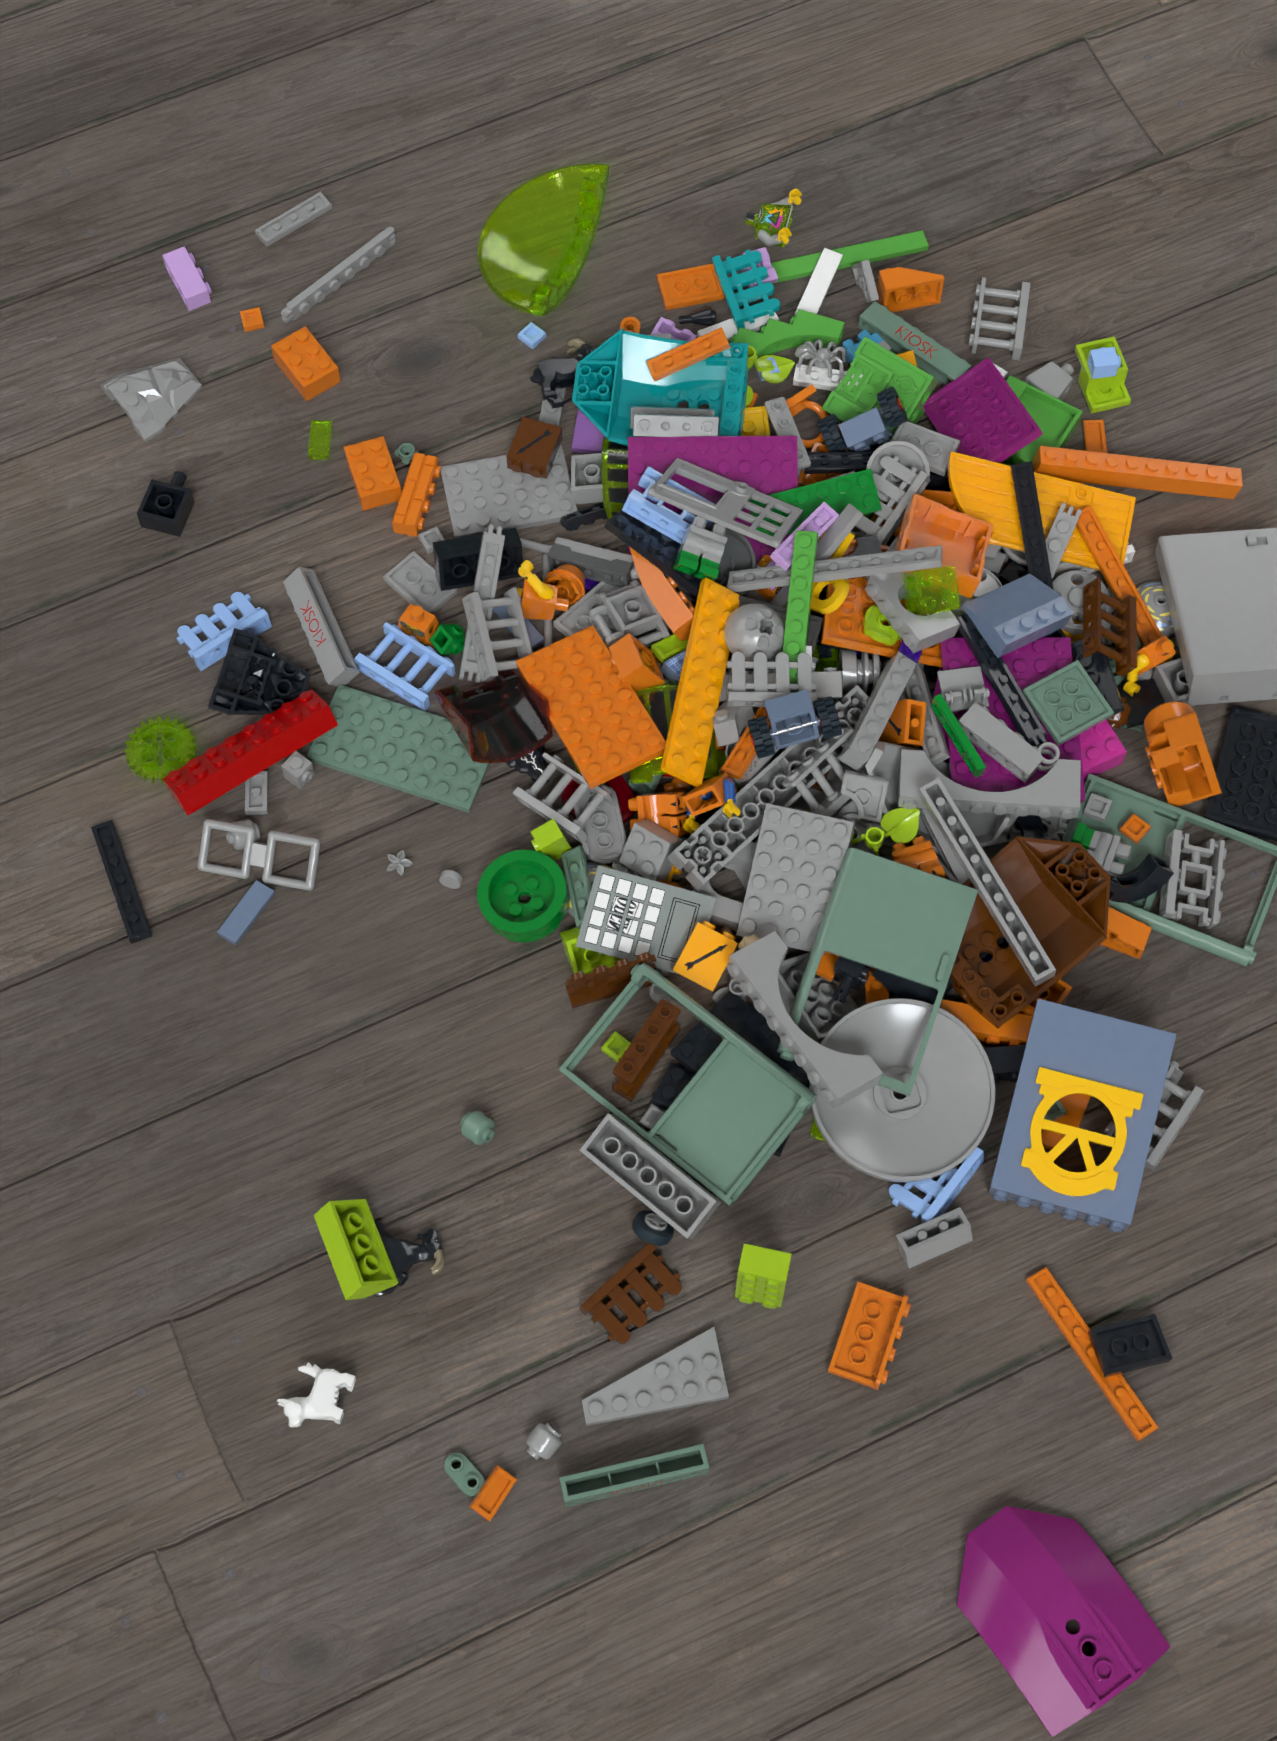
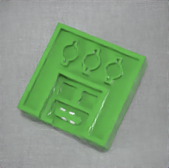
M864 337L854 353L855 358L850 364L851 367L835 391L830 393L821 409L829 414L834 413L839 420L845 422L876 407L880 409L881 406L877 399V393L894 387L905 408L908 422L917 425L919 418L925 412L923 406L938 380L869 338ZM898 426L892 428V431H893L894 434H895V432H896Z
M1010 375L1006 382L1041 429L1043 435L1000 464L1011 466L1032 461L1033 465L1032 459L1040 446L1065 448L1080 424L1083 411Z

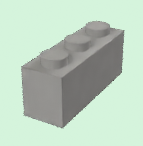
M960 1207L896 1235L899 1253L909 1269L973 1241L971 1225Z

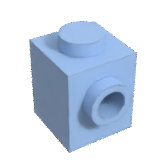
M1102 347L1090 350L1087 364L1091 379L1116 376L1118 367L1121 366L1120 355L1116 354L1115 347Z

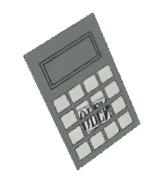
M598 865L576 946L617 958L628 959V961L636 960L638 955L649 952L650 955L655 954L656 962L652 963H655L656 968L676 973L672 969L697 922L702 924L703 921H707L710 923L716 898Z

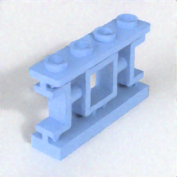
M647 467L638 483L639 486L646 489L645 492L642 494L633 489L622 511L681 544L685 531L690 526L689 523L683 520L692 524L697 516L686 510H683L682 514L679 515L663 506L664 501L647 495L649 488L653 484L655 485L663 475L651 467ZM670 479L666 484L678 490L686 492L690 495L698 497L702 500L710 502L709 500L687 489L686 487L680 485L672 479ZM707 520L706 524L710 525L714 524V522Z

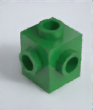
M440 624L429 640L441 655L458 654L463 650L465 633L463 628L457 624Z

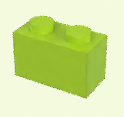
M554 818L531 831L534 838L531 840V843L535 850L547 855L554 861L562 858L561 854L572 849Z

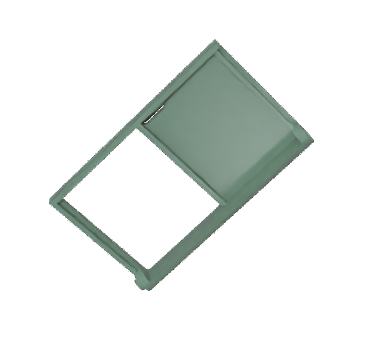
M848 848L789 1014L793 1022L798 1026L824 952H829L936 989L938 993L909 1081L905 1083L882 1075L877 1084L878 1086L910 1096L978 890L859 849ZM780 1040L777 1049L780 1057L793 1061V1054L782 1045Z

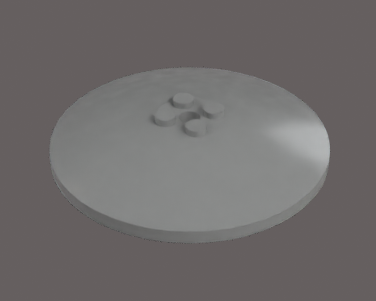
M886 999L866 1004L838 1021L827 1033L821 1045L840 1053L870 1055L883 1072L882 1075L906 1083L909 1081L933 1005L913 999ZM941 1008L938 1010L910 1096L906 1095L904 1099L899 1100L895 1098L892 1090L875 1085L833 1109L829 1103L823 1100L817 1086L809 1081V1089L817 1094V1099L811 1106L812 1114L819 1131L828 1145L840 1158L855 1169L869 1176L891 1182L928 1180L940 1176L961 1164L983 1139L990 1125L995 1104L994 1076L985 1050L964 1023Z

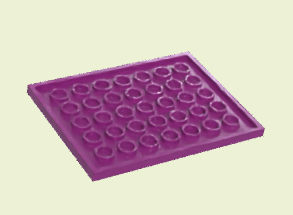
M797 436L628 437V496L633 489L642 494L645 492L646 489L639 486L638 483L647 467H651L664 474L677 458L734 482L746 483L756 491L766 495L798 488ZM676 473L671 478L673 481L714 504H717L724 495L720 491ZM667 502L663 504V506L679 515L683 512V510ZM742 509L743 512L750 514V510ZM737 517L734 520L748 527L752 525V523ZM744 535L753 548L757 564L764 555L771 556L776 548L762 542L758 543V540ZM790 535L785 536V538L782 540V543H783Z
M1070 637L1039 638L1001 657L1021 691H1023V689L1073 663ZM949 638L940 642L942 671L980 666L964 638ZM981 668L984 686L989 689L990 693L989 697H987L989 707L986 708L996 719L1003 720L1009 729L1019 733ZM968 710L953 711V714L959 721ZM1038 718L1047 734L1046 741L1055 744L1059 748L1060 756L1058 759L1081 760L1080 803H1084L1085 790L1080 736L1077 735L1058 746ZM947 734V746L950 758H948L950 780L962 786L986 792L1012 791L1038 781L1049 772L1037 769L1028 781L1024 783L972 743L986 766L983 775L975 778ZM1050 747L1043 748V749H1048V750L1052 751V752L1055 754V756H1056V753H1055V751H1054L1052 748H1050ZM1042 754L1045 759L1051 760L1049 755ZM1042 762L1040 763V765H1042V766H1050V765H1051V764H1044V763H1042Z

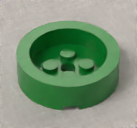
M516 850L498 857L485 869L478 884V904L488 926L493 932L512 942L527 943L547 937L559 927L560 922L565 914L567 915L569 909L570 895L563 872L553 859L541 852ZM523 894L531 897L530 901L526 904L519 902Z

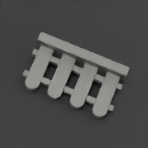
M889 456L883 457L880 464L885 471L881 476L873 474L877 492L879 491L889 497L890 501L887 505L880 501L882 510L874 513L879 516L875 523L862 516L855 525V527L866 533L865 537L877 536L880 545L886 546L901 524L905 510L914 493L921 495L930 482L928 474L922 470L919 474H916L918 472L916 468L912 467L910 470L899 463L900 458L894 456L893 459ZM890 474L903 481L899 488L886 480ZM909 485V489L905 492L904 490ZM895 503H898L896 508L893 510L892 508L895 505ZM885 520L886 522L883 525V527H880L882 522Z
M735 652L732 655L731 661H727V668H731V683L727 684V690H732L727 696V707H765V701L792 694L790 691L799 692L807 689L813 708H815L814 701L817 700V693H812V691L816 690V684H811V669H815V662H811L809 654L801 653L797 658V662H789L788 655L781 652L777 654L775 662H767V656L762 652H758L754 655L753 662H745L744 654ZM745 669H753V683H745ZM767 669H775V684H767ZM789 669H797V684H789Z

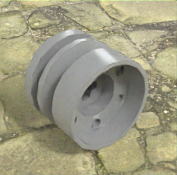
M840 649L838 671H841L842 694H847L857 684L861 685V689L865 694H867L868 684H870V691L872 693L881 676L879 655L870 653V659H868V653L862 652L861 658L857 659L855 650Z

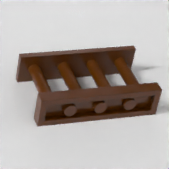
M1097 577L1083 587V657L1087 658L1098 651L1115 660L1116 674L1123 677L1137 668L1136 598L1129 595L1123 600L1117 601L1101 592V579ZM1101 602L1114 608L1115 616L1101 609ZM1101 619L1114 625L1115 633L1102 627ZM1101 636L1114 642L1115 650L1102 644Z

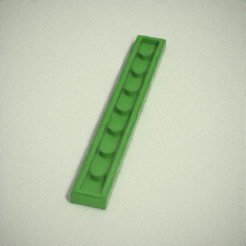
M922 230L833 249L832 251L843 255L837 269L839 270L852 267V265L868 259L871 263L927 251L929 246ZM822 252L771 263L778 276V282L775 283L811 276Z

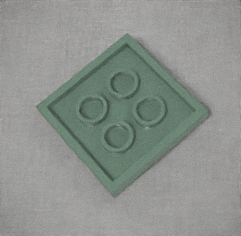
M1078 660L1022 691L1028 703L1058 746L1107 720L1114 714V711Z

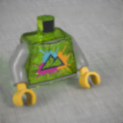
M793 189L790 191L789 197L778 202L762 204L759 215L747 213L745 224L755 226V237L766 246L776 245L785 248V244L789 242L788 237L792 236L790 232L794 209L792 205L793 203L795 205L801 203V192L798 189Z

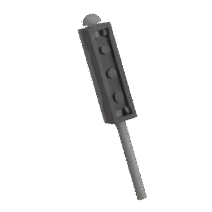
M559 537L556 538L553 545H545L520 538L522 547L548 554L549 568L551 570L564 564H570L579 568L586 579L602 581L618 587L627 586L632 580L640 579L633 558L629 554Z

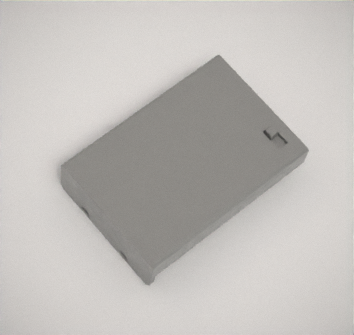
M1277 528L1159 537L1155 556L1189 687L1187 694L1188 703L1191 705L1277 699Z

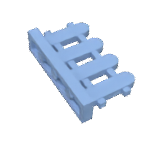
M235 592L231 595L232 604L226 607L223 603H217L213 607L215 613L213 616L208 618L207 615L200 614L195 618L197 626L192 629L187 625L178 628L179 637H177V641L180 645L182 643L187 645L190 649L188 654L191 658L193 657L200 671L226 656L234 628L258 636L272 627L268 613L260 607L255 609L249 602L251 597L248 594L244 596L241 592ZM238 609L243 617L237 619L232 612ZM219 620L226 627L221 631L214 625ZM201 631L208 638L203 642L196 636Z
M976 1147L961 1163L962 1165L959 1169H956V1166L952 1170L940 1175L937 1182L928 1179L918 1182H906L903 1187L899 1184L891 1185L889 1195L893 1199L892 1204L895 1206L899 1204L905 1206L913 1212V1218L918 1219L919 1216L922 1218V1224L943 1215L984 1162V1151ZM913 1186L927 1194L923 1200L910 1192Z

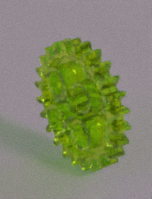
M158 716L157 722L149 718V724L147 725L142 721L141 729L134 727L136 734H128L131 741H125L127 747L124 749L127 756L125 758L130 770H135L134 772L137 777L142 774L144 781L150 777L152 783L156 781V778H159L161 784H163L162 778L166 777L169 772L181 768L189 760L196 758L193 751L197 750L194 744V736H191V730L186 729L185 723L179 725L178 719L171 723L169 716L166 717L165 721H162L161 717ZM160 733H162V734H161V743H162V745H163V747H161V755H162V759H163V765H162V766H159V765H160V757H159V754H158V753L160 752V744H159V740H158V735H159ZM175 737L174 740L167 741L169 738ZM149 739H154L152 742L145 743ZM170 757H176L175 759H173V760H171V761L168 760V758H170ZM150 758H153V759H154V760L151 761V762H146V760H148V759H150Z

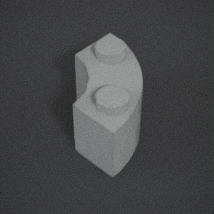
M727 701L719 706L713 717L718 747L739 741L741 733L748 726L747 720L754 717L753 707H727Z

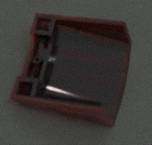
M516 669L498 671L495 681L462 691L455 685L434 691L437 700L474 762L500 763L514 760L531 753L553 737L552 724L549 719L550 708L548 700L531 683L529 684Z

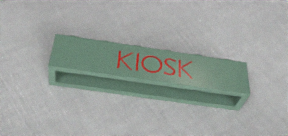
M876 301L860 315L858 326L860 330L866 329L871 334L877 333L892 348L891 351L896 354L913 350L917 367L936 378L943 386L948 385L971 369V365L966 360L959 358L950 349L944 348L932 337H928L917 327L910 325L902 317L895 315L886 306L880 305Z
M704 1444L560 1477L559 1480L565 1508L707 1475L709 1474V1464Z

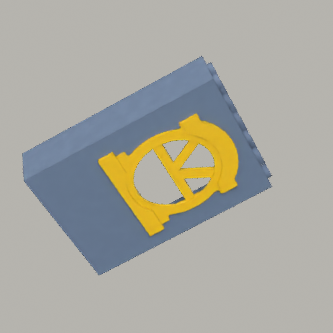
M1038 999L988 1194L993 1195V1199L1001 1202H1006L1007 1199L1016 1201L1015 1205L1029 1208L1030 1205L1039 1207L1038 1211L1042 1213L1052 1214L1053 1211L1062 1214V1218L1068 1220L1084 1219L1087 1225L1098 1227L1099 1224L1106 1225L1108 1230L1122 1233V1230L1127 1231L1131 1225L1176 1034ZM1080 1093L1095 1097L1105 1104L1113 1117L1116 1135L1111 1137L1046 1120L1044 1117L1056 1101L1064 1096ZM1042 1129L1065 1135L1050 1152H1045L1041 1139ZM1076 1138L1078 1139L1086 1165V1172H1070L1054 1164V1160ZM1089 1142L1112 1147L1109 1156L1099 1166L1095 1165Z

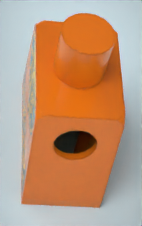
M409 604L399 619L398 627L406 635H412L417 638L422 645L430 646L434 649L435 646L429 639L440 626L437 617L423 610L421 606Z

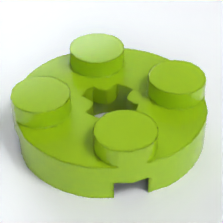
M871 606L863 620L865 635L886 645H894L896 641L901 639L900 635L892 628L889 621V626L883 625L881 622H884V620L888 621V619L880 612L878 606Z

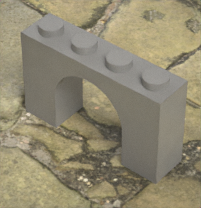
M904 572L870 576L865 587L868 596L872 598L880 612L888 619L892 628L897 631L912 653L955 636L960 622L949 608L931 615L920 616L909 612L900 603L898 597L916 590L922 579Z
M751 841L724 867H736L751 872L757 843ZM709 881L698 891L694 888L693 892L716 898L710 923L720 927L727 926L732 931L737 932L743 903L717 894L712 889Z

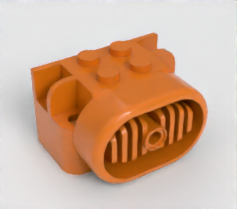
M1167 702L1152 709L1144 720V730L1149 744L1145 749L1148 758L1152 759L1150 760V765L1158 789L1163 788L1168 804L1179 807L1222 793L1195 710L1183 702Z

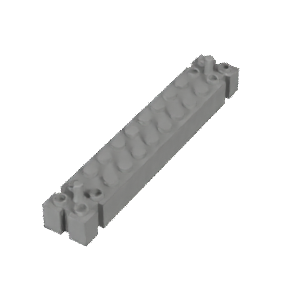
M858 685L835 704L842 728L854 729L867 703L866 700L869 698ZM820 725L817 726L819 738L789 746L735 795L736 801L734 804L741 811L739 816L733 813L732 819H730L723 812L724 806H722L667 857L679 871L684 868L689 873L685 878L697 891L760 834L766 803L788 808L802 796L796 786L784 787L782 782L787 778L786 775L790 771L802 765L801 761L805 757L817 751L816 748L819 744L829 740L824 739ZM841 744L832 752L838 761H840L838 758L843 750ZM826 758L817 766L823 775L832 768ZM811 772L802 780L808 789L817 782Z

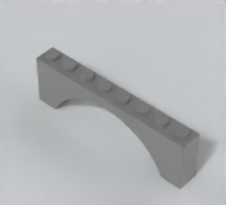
M901 749L898 807L927 809L919 796V788L939 777L959 811H971L976 814L988 812L996 815H1036L1042 818H1078L1080 811L1081 760L1058 759L1046 775L1026 787L1005 792H986L971 789L950 780L935 768L924 751Z
M774 931L731 954L727 963L728 972L740 983L743 993L749 995L752 999L754 1007L766 1018L770 1029L775 1030L782 1045L793 1054L796 1064L805 1070L809 1081L820 1090L823 1100L835 1109L877 1085L883 1072L870 1055H850L831 1050L811 1039L793 1022L783 1005L778 984L779 968L784 961L788 948Z

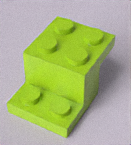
M1115 336L1076 345L1075 352L1081 364L1078 383L1091 414L1130 405L1131 398L1124 384L1128 367ZM1102 347H1115L1116 354L1120 355L1121 366L1118 367L1116 376L1091 379L1087 364L1090 350Z

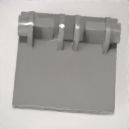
M980 666L937 671L942 696L952 712L968 710L975 702L978 705L989 707L987 697H989L990 693L989 689L984 686Z

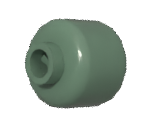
M468 1112L461 1120L462 1135L475 1145H482L493 1139L495 1123L483 1112Z

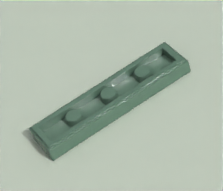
M579 845L561 854L576 927L581 929L592 884L585 853Z

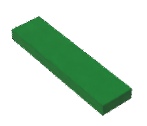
M941 694L935 696L931 708L975 778L982 776L986 768L985 764Z

